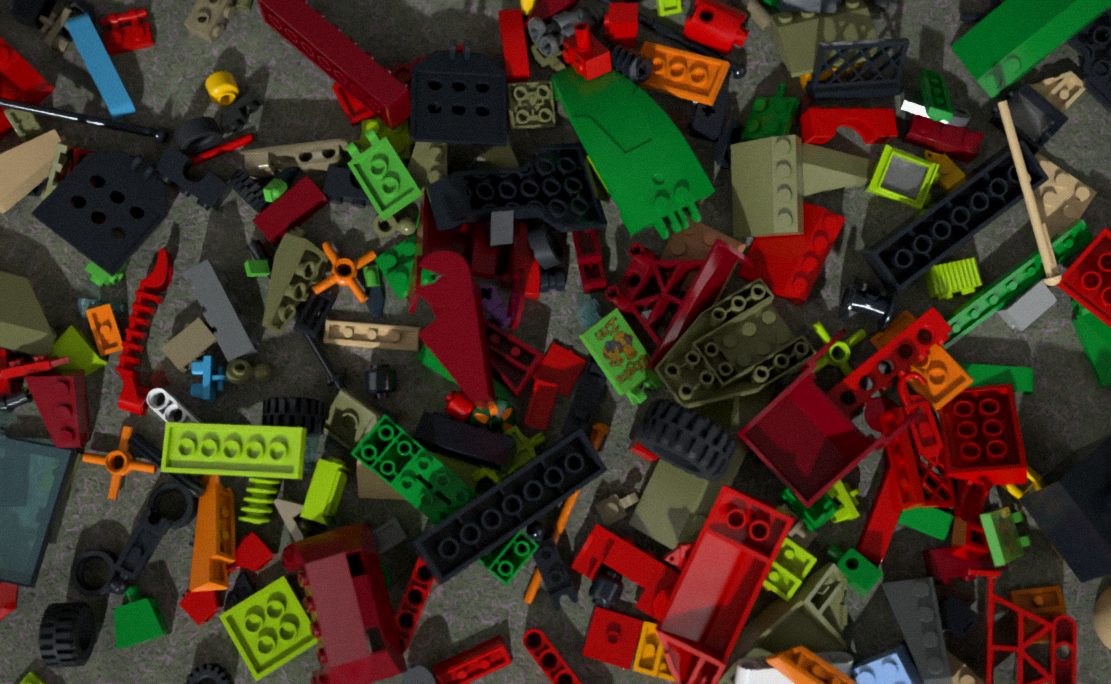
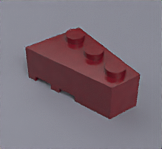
M484 318L491 368L518 399L543 360V353Z
M84 369L49 370L24 376L56 448H81L91 440Z

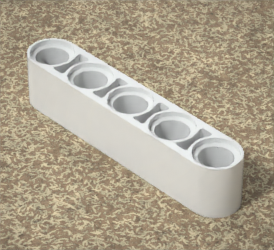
M162 388L152 389L148 393L147 404L165 422H175L174 415L181 410L183 416L177 423L204 424L172 393ZM161 395H165V402L158 406L157 399Z
M841 651L814 653L851 678L853 657L850 654ZM768 656L741 658L737 661L734 684L794 683L766 662Z

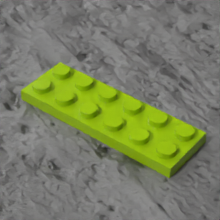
M166 422L160 472L302 479L307 428Z

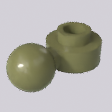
M379 215L373 222V229L380 237H389L396 230L400 231L403 235L409 236L417 229L416 221L411 217H404L400 221H396L391 216L385 220L389 223V229L383 230L380 227L381 222L384 220Z
M242 359L232 360L226 369L227 379L237 385L246 383L250 377H254L259 382H265L272 375V370L268 364L258 363L251 367L247 361Z

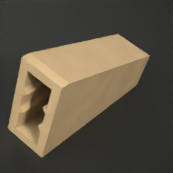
M54 129L0 154L1 213L7 212L48 177L57 144L66 140L64 135L59 137Z

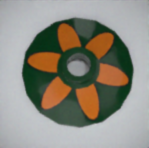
M496 398V408L481 411L476 406L470 415L469 425L474 427L483 426L493 433L500 434L515 426L517 414L513 405L507 400Z

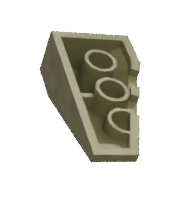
M802 143L803 198H808L812 194L824 192V194L830 193L838 188L845 187L848 189L869 184L874 174L872 173L874 169L873 160L809 143Z
M285 233L275 253L262 326L277 335L281 334L295 316L296 307L301 301L305 302L309 298L308 292L312 286L322 281L331 262L327 255L309 240Z

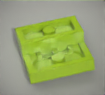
M786 536L763 584L788 602L818 558Z

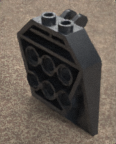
M450 39L449 51L436 50L412 68L410 141L506 146V73L483 53L470 52L471 41L465 40L464 52H455L457 42Z
M125 152L88 153L37 206L31 215L113 277L163 224L168 214L164 183L154 172L157 166L151 164L145 169L142 166L145 158L142 154L135 157L133 155L129 156ZM98 180L103 184V187L96 188L91 184V181ZM118 196L123 202L114 203L110 197ZM75 200L81 201L84 207L76 208L71 202ZM137 211L141 214L142 218L135 219L131 216L130 212ZM99 216L104 220V223L96 224L92 221L91 217ZM118 231L122 233L124 238L120 240L115 239L111 233Z

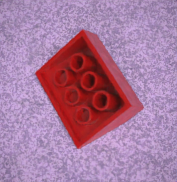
M803 202L804 234L755 237L746 255L754 265L750 268L742 264L736 275L750 283L761 277L774 295L799 307L805 303L846 219L823 207Z
M1104 228L1062 274V279L1056 286L1111 328V232Z
M1012 384L965 388L938 410L948 477L995 485L1026 484L1028 468Z

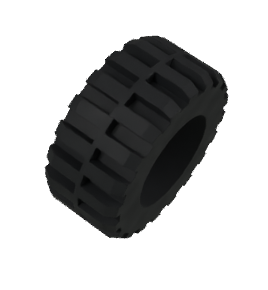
M667 399L652 401L635 431L637 442L642 444L652 454L684 472L707 481L716 482L723 477L737 450V440L725 428H722L718 423L708 419L703 414H699L689 407H684L682 404L674 403Z

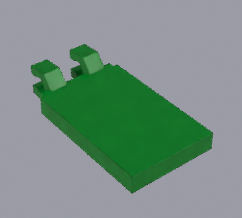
M1070 301L1076 314V320L1072 321L1099 387L1110 385L1111 328L1077 301Z

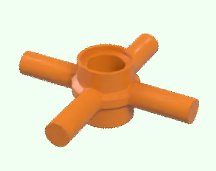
M328 241L323 243L321 248L333 264L332 275L312 286L314 293L318 295L337 283L341 286H349L359 302L364 303L368 300V296L355 279L357 277V270L377 257L374 251L371 250L352 262L350 259L340 258ZM341 269H348L351 273L347 276H342L338 272Z
M123 426L118 450L110 452L107 456L87 452L83 454V462L105 465L112 474L107 496L109 499L117 500L122 476L130 473L132 470L149 473L157 472L158 467L153 463L134 460L133 456L128 452V441L132 435V427ZM120 457H123L124 464L118 469L116 462Z

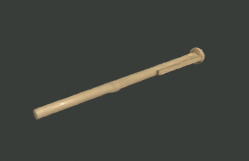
M1007 100L997 104L1046 273V278L1042 280L1048 286H1055L1061 281L1062 274L1058 270L1046 224L1041 222L1030 184L1031 177L1027 172Z

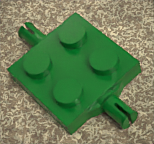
M779 83L774 96L755 98L742 135V139L745 142L789 135L800 102L796 98L784 97L788 88L786 84Z

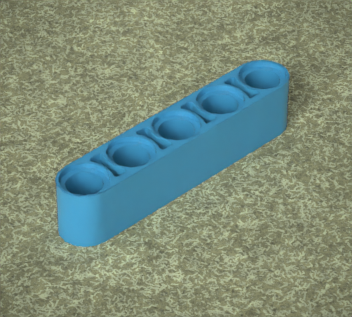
M87 12L64 20L112 119L118 120L135 113L136 111Z

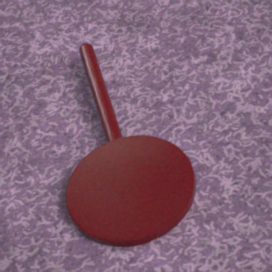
M886 397L874 398L873 401L866 405L864 411L865 421L868 426L874 431L881 432L883 435L879 415L898 407L897 404ZM887 447L883 448L884 470L889 467Z

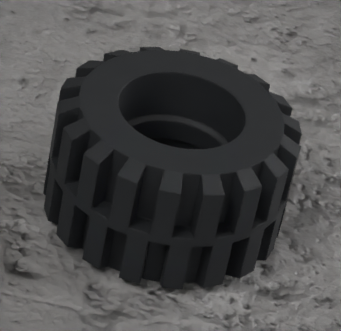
M273 397L263 401L261 426L307 428L306 437H317L324 434L325 403L316 399L302 397Z
M87 602L52 603L45 609L39 628V649L42 660L47 667H81L89 661L95 644L96 627L93 612Z

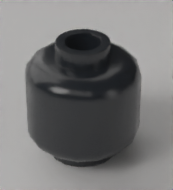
M389 364L370 365V369L365 372L366 392L375 395V399L390 398L389 393H394L397 390L395 369L390 368Z
M605 569L604 574H595L588 591L589 596L592 598V603L610 609L611 605L615 606L619 603L625 586L618 579L619 574Z

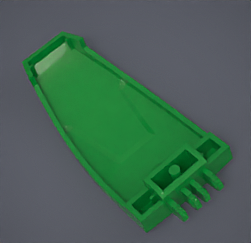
M573 66L552 75L551 80L555 101L559 100L589 158L621 212L619 216L631 236L655 226L662 239H667L670 235L663 222L664 220H667L674 233H678L690 226L688 218H686L683 211L685 209L694 223L701 221L700 212H698L695 204L711 196L715 189L681 132L646 92L613 68L612 71L589 81L581 74H578Z

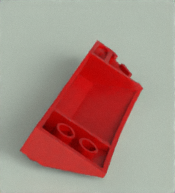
M725 484L723 485L655 628L676 684L718 683L758 593L795 520L794 513L769 501Z

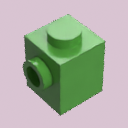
M92 261L84 270L91 274L89 279L100 287L105 284L111 288L121 281L123 272L128 265L125 264L113 277Z

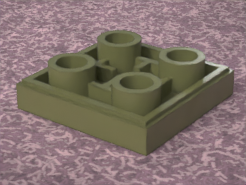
M552 80L506 83L510 131L556 127Z

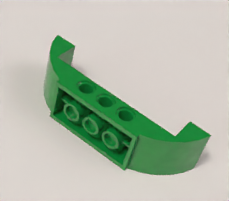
M385 414L351 452V455L377 474L434 524L478 495ZM519 531L478 561L507 586L539 546L526 534Z

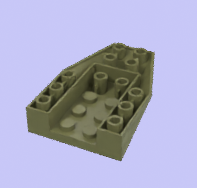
M761 277L701 312L655 367V372L677 403L682 404L684 407L692 408L757 393L799 371L817 353L804 335L796 338L771 305L774 295Z

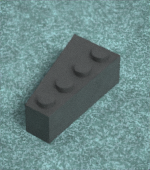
M208 259L182 271L181 273L185 280L190 281L195 287L194 290H191L195 300L202 307L205 306L206 310L203 311V315L211 328H216L213 334L227 361L230 363L235 359L246 360L260 353L257 348L260 345L259 340L254 332L250 333L247 327L250 322L245 312H240L237 306L240 303L234 290L230 292L227 285L230 283V279L224 270L220 271Z
M933 577L881 583L924 684H953Z

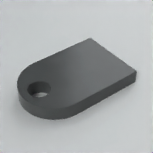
M904 85L900 93L901 109L929 118L925 112L921 90ZM950 100L953 116L950 122L944 120L939 122L952 126H966L972 116L971 112L962 105Z

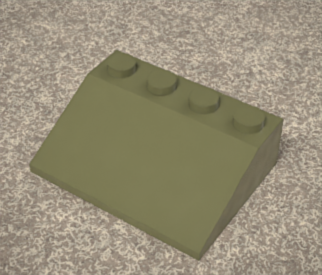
M842 0L841 3L836 4V13L781 11L780 13L771 14L770 37L791 77L813 73L819 43L878 39L868 7L863 0ZM873 47L866 53V56L870 59L881 49ZM857 48L851 49L844 57L849 60L859 50ZM826 50L824 60L827 62L837 51ZM863 56V57L860 58L856 63L863 62V61H867V60H866V59L864 58V56ZM841 57L831 68L841 67L846 62Z
M795 134L732 144L733 238L804 234L802 139Z

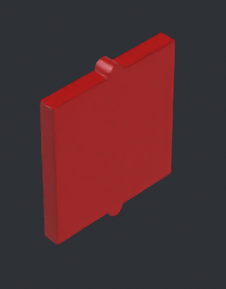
M553 342L533 379L536 380L538 378L559 384L557 393L567 398L587 361L573 354L571 349L566 350Z

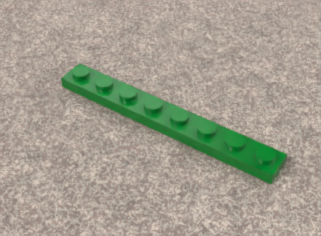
M1076 219L1050 239L1057 266L1093 239L1084 220ZM1037 248L944 318L952 328L948 333L950 338L941 345L945 350L1046 275L1039 249Z

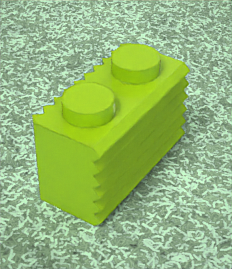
M975 257L935 265L924 273L930 298L938 297L939 301L950 299L955 293L961 292L962 296L974 294L976 289L982 286Z

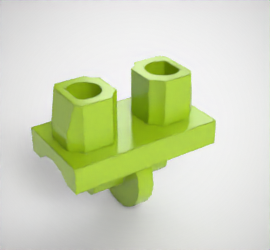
M839 480L826 492L840 508L830 518L832 523L847 522L860 516L855 508L859 504L855 496L861 492L859 487L852 490L848 482L843 484Z

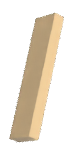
M326 320L323 343L419 352L420 337L417 334L421 332V327Z

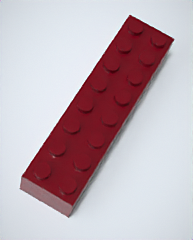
M257 0L261 15L267 25L388 128L394 131L410 116L411 99L407 84L401 79L397 80L393 77L391 71L384 65L380 66L368 51H362L354 39L344 36L340 28L334 23L331 25L319 10H313L307 0Z

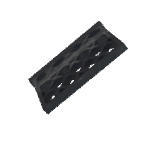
M908 38L819 43L812 79L807 81L805 90L813 101L898 96L902 89L899 79L910 41ZM900 46L899 52L893 57L888 55L892 48ZM873 47H879L881 50L869 59L866 56V53ZM857 48L859 52L852 58L847 60L844 57L848 51ZM836 50L837 53L826 62L824 60L825 51ZM885 55L889 60L877 69L874 63ZM864 56L867 62L855 70L852 65ZM842 57L846 63L834 72L831 66ZM892 65L895 67L892 76L882 75ZM872 66L875 72L869 77L862 78L860 75ZM851 68L854 73L847 79L839 78L847 69ZM829 69L832 74L825 80H819L820 75Z

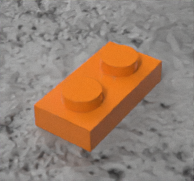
M111 304L85 310L100 356L123 350V340Z

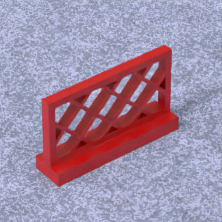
M895 407L879 415L883 434L885 435L896 423L898 425L902 423L905 419L903 408ZM906 428L886 446L901 510L957 506L951 478L947 476L944 450L941 449L937 467L940 471V477H938L931 470L933 465L930 463L926 465L919 458L920 455L917 454V451L913 452L911 442L913 444L914 442L910 430ZM917 466L923 471L921 477L919 476ZM927 477L936 483L933 489L925 482ZM940 488L945 492L947 501H944L937 494ZM923 490L929 495L927 501H925Z

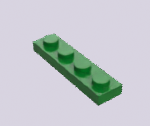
M921 68L918 79L926 115L934 121L944 120L950 122L953 110L944 74Z

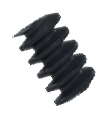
M612 41L606 46L610 51L612 68L634 84H642L651 76L653 71L652 59L618 41Z

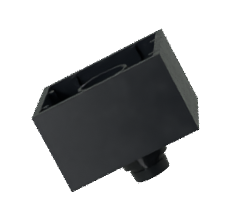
M1111 434L1072 452L1018 499L1081 583L1111 574Z

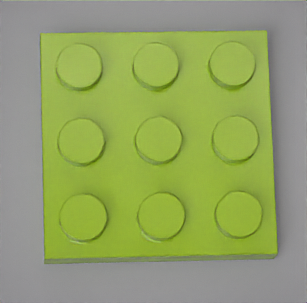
M282 576L219 616L255 681L262 679L317 644V639L312 637L310 631V623L313 622L286 576Z

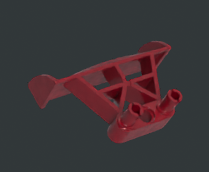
M718 238L715 240L705 260H661L649 248H643L640 243H633L630 247L634 250L628 249V253L633 259L618 286H609L607 290L610 291V294L605 291V297L611 301L612 307L614 309L617 308L623 316L631 317L636 315L658 346L646 366L656 375L658 374L654 369L700 313L712 306L735 262L737 261L750 268L754 265L748 257ZM665 272H673L667 281ZM689 272H698L684 299L676 298ZM657 278L662 294L645 298ZM637 279H640L639 283L636 286H633L634 282ZM671 304H674L679 308L661 338L657 330ZM652 310L648 319L642 313L645 311Z

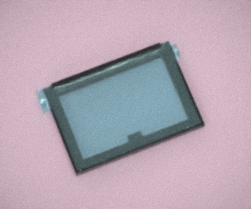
M0 429V581L35 588L77 450L72 448H56L55 445L5 436V431Z

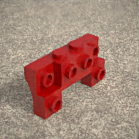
M596 524L571 568L591 580L602 563L644 588L635 607L657 620L653 611V601L661 590L675 587L680 574L657 561L658 555L645 548L644 552L637 549L635 547L637 543L624 535L621 539Z

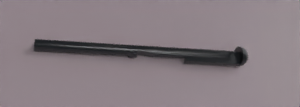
M598 0L609 6V3L619 2L617 0ZM638 12V22L697 54L729 61L730 67L728 70L735 74L734 79H741L746 75L747 67L743 62L740 66L735 65L730 60Z
M0 97V107L142 136H152L157 138V143H163L168 139V131L161 125L159 129H153Z

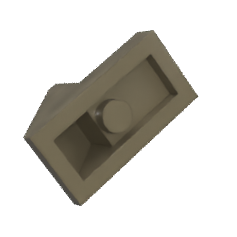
M288 497L277 498L273 501L295 542L313 536L309 521L300 517L304 501Z

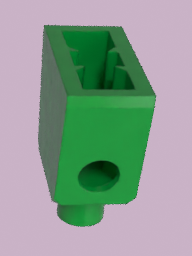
M834 543L825 553L836 563L838 569L848 579V585L862 598L884 575L881 570L853 548H850L846 553ZM846 563H852L855 570L848 569Z
M139 586L128 588L124 593L127 604L114 608L116 648L124 649L171 634L155 597L142 599Z

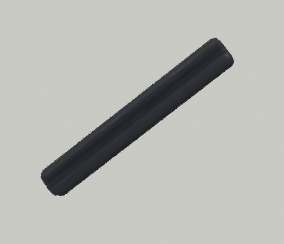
M133 434L128 441L129 445L161 470L163 452L141 434ZM164 472L195 498L202 497L207 490L206 486L191 474Z

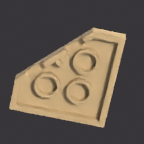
M1037 153L1034 156L1049 179L1035 189L1033 194L1041 222H1045L1049 238L1051 239L1073 221L1081 217L1097 192Z

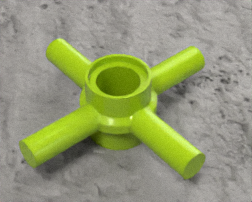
M817 321L812 325L823 344L826 345L832 338L822 323ZM860 329L845 341L838 340L820 359L814 362L818 367L812 373H817L829 364L831 366H839L845 377L853 371L847 362L850 357V348L867 337L865 331ZM834 347L837 348L839 351V356L837 359H835L832 355V350Z

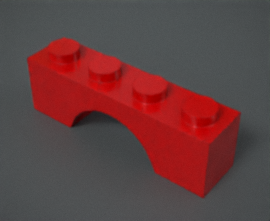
M813 106L808 108L799 117L802 143L825 144L835 136L837 127L841 126L855 130L863 138L865 144H885L898 136L894 109H884L882 106L872 109H863L862 106L851 109H843L841 106L821 109L820 106Z
M958 478L957 506H955L951 555L975 562L989 553V544L980 515L983 514L986 498L994 484Z
M248 532L237 542L239 546L235 549L236 561L229 565L226 564L227 575L240 568L261 571L278 553L259 533L252 532L250 534ZM188 588L182 595L184 598L178 604L198 625H205L223 607L220 597L221 590L192 592Z

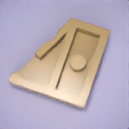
M1071 71L1063 73L1056 78L1045 79L1034 85L1029 84L1062 113L1086 90L1083 87V81Z

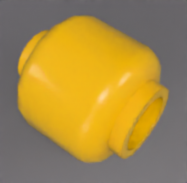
M217 71L206 79V89L214 104L228 106L233 104L238 98L239 88L231 73Z

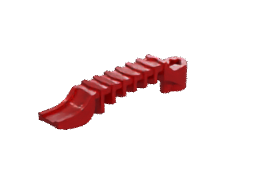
M160 248L153 272L145 279L140 280L139 290L135 292L136 300L132 304V315L128 318L130 321L129 327L125 330L127 334L126 339L122 342V354L118 356L120 362L115 368V371L119 372L124 383L118 400V408L142 416L148 411L149 405L146 399L152 388L140 385V373L133 369L135 365L141 366L142 360L141 358L134 357L135 352L144 353L145 350L143 345L137 344L138 339L146 340L148 336L147 333L141 331V327L150 328L151 321L144 319V315L155 316L156 308L147 306L148 301L163 304L164 301L162 296L151 294V290L156 292L164 291L170 286L172 280V255L165 249Z

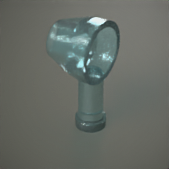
M78 297V309L80 317L88 318L85 310L110 303L113 311L123 314L125 302L119 303Z

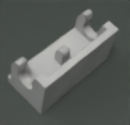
M1038 280L996 312L1012 329L1016 327L1019 331H1023L1058 300L1042 280Z

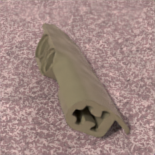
M342 138L246 150L240 151V154L245 155V169L252 179L276 176L278 170H284L293 166L296 168L300 167L306 175L327 173L328 166L342 168L344 165V155L349 154L345 146L352 141ZM354 142L356 146L360 147V143Z

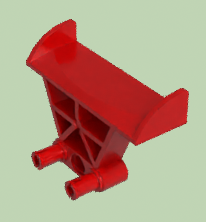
M968 568L967 575L987 576L984 616L983 684H994V650L1015 652V683L1012 684H1044L1047 682H1051V684H1076L1077 625L1074 619L1066 613L1058 612L1051 614L1048 621L995 594V577H1000V571L996 568ZM995 600L1016 611L1015 644L994 642ZM1024 615L1041 623L1040 626L1025 637H1023ZM1047 632L1048 672L1023 650ZM1060 645H1066L1069 648V653L1064 658L1056 656V649ZM1023 657L1041 674L1023 680Z

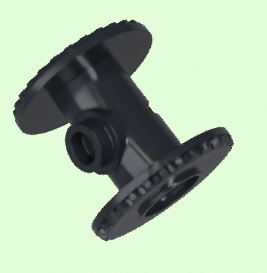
M851 276L841 300L839 320L844 322L850 310L861 314L866 313L868 316L878 318L877 331L884 332L890 323L895 309L898 294L897 288L891 286L886 296L883 297L880 296V291L874 287H868L863 291L858 290V276Z

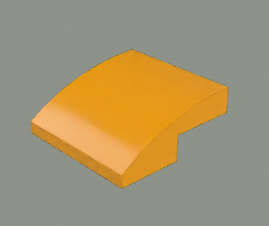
M644 621L632 670L675 682L664 655L663 646L655 630L657 624Z

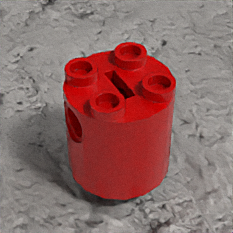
M696 0L694 15H689L684 25V34H686L687 38L726 56L730 54L734 44L740 47L744 45L750 32L749 29L743 27L748 13L720 0Z

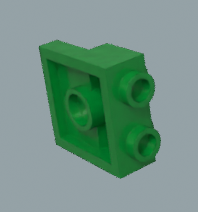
M415 235L374 259L398 299H407L415 254ZM422 268L421 286L435 283L436 277L439 275Z

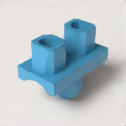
M204 356V360L192 361V374L203 375V384H192L190 395L207 402H216V383L217 391H224V383H230L225 375V367H217V359H213L212 356Z

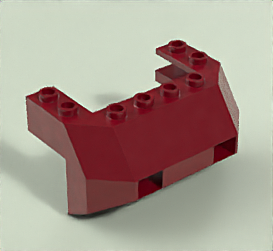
M361 523L332 530L293 542L283 549L284 553L281 554L282 564L284 568L288 569V573L300 569L298 581L300 586L304 587L306 593L304 606L307 613L310 612L313 622L310 623V631L312 637L317 639L319 647L316 649V656L319 664H323L324 668L312 671L311 684H370L407 672L371 524ZM347 557H349V561H350V565H351V569H352V573H353V577H352V578H351V574H350V570H349V566H348V562H347ZM365 629H367L372 652L369 651Z

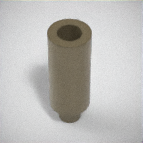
M739 0V6L744 12L748 13V16L763 31L770 27L771 14L758 0Z

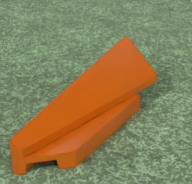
M204 474L201 478V483L206 486L207 490L202 497H199L189 591L192 592L228 589L229 582L226 564L229 565L236 561L234 493L230 487H223L219 480V475Z
M803 646L793 647L776 655L768 656L766 662L794 684H858Z

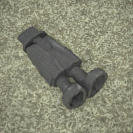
M587 5L551 17L549 24H545L539 17H533L528 22V30L534 44L540 42L539 51L543 55L550 57L558 52V47L563 44V39L575 35V24L586 22L589 24V32L599 26L600 22L604 21V12L598 5L592 7Z

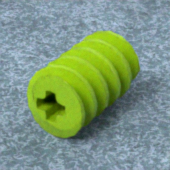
M266 477L249 478V482L254 484V487H248L246 491L252 494V496L244 497L243 500L249 506L241 507V510L247 515L238 517V519L262 525V523L270 522V518L264 514L273 512V509L267 505L274 503L273 501L275 500L270 494L278 493V490L272 485L280 484L281 480Z

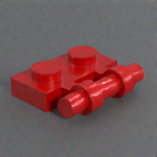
M131 8L128 10L129 12L120 14L116 12L109 13L107 17L100 18L103 27L112 26V30L103 32L107 53L110 56L155 46L151 25L149 22H140L141 18L148 17L146 8ZM132 21L131 26L121 28L120 23Z

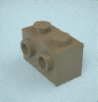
M197 0L184 25L190 33L214 44L216 39L223 35L224 25L227 20L233 17L235 4L233 0Z

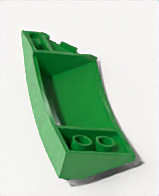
M1005 0L950 48L992 99H995L1056 49L1110 9L1111 0Z

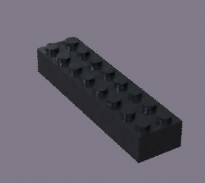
M1019 140L1025 166L1031 177V188L1034 191L1046 182L1049 177L1024 140ZM1009 144L862 253V256L887 291L891 286L896 287L897 292L901 291L1024 198Z
M582 428L575 429L411 539L410 543L436 583L443 585L608 469Z

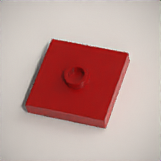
M596 606L581 655L630 670L644 621Z

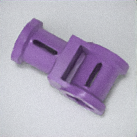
M489 283L479 285L481 299L483 298L482 293L484 291L487 293L492 292L490 300L487 298L482 300L483 307L495 318L501 329L506 328L510 324L511 317H507L508 308L498 296L495 287Z

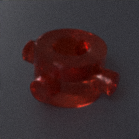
M161 370L160 373L149 376V380L154 386L153 389L169 386L164 371Z

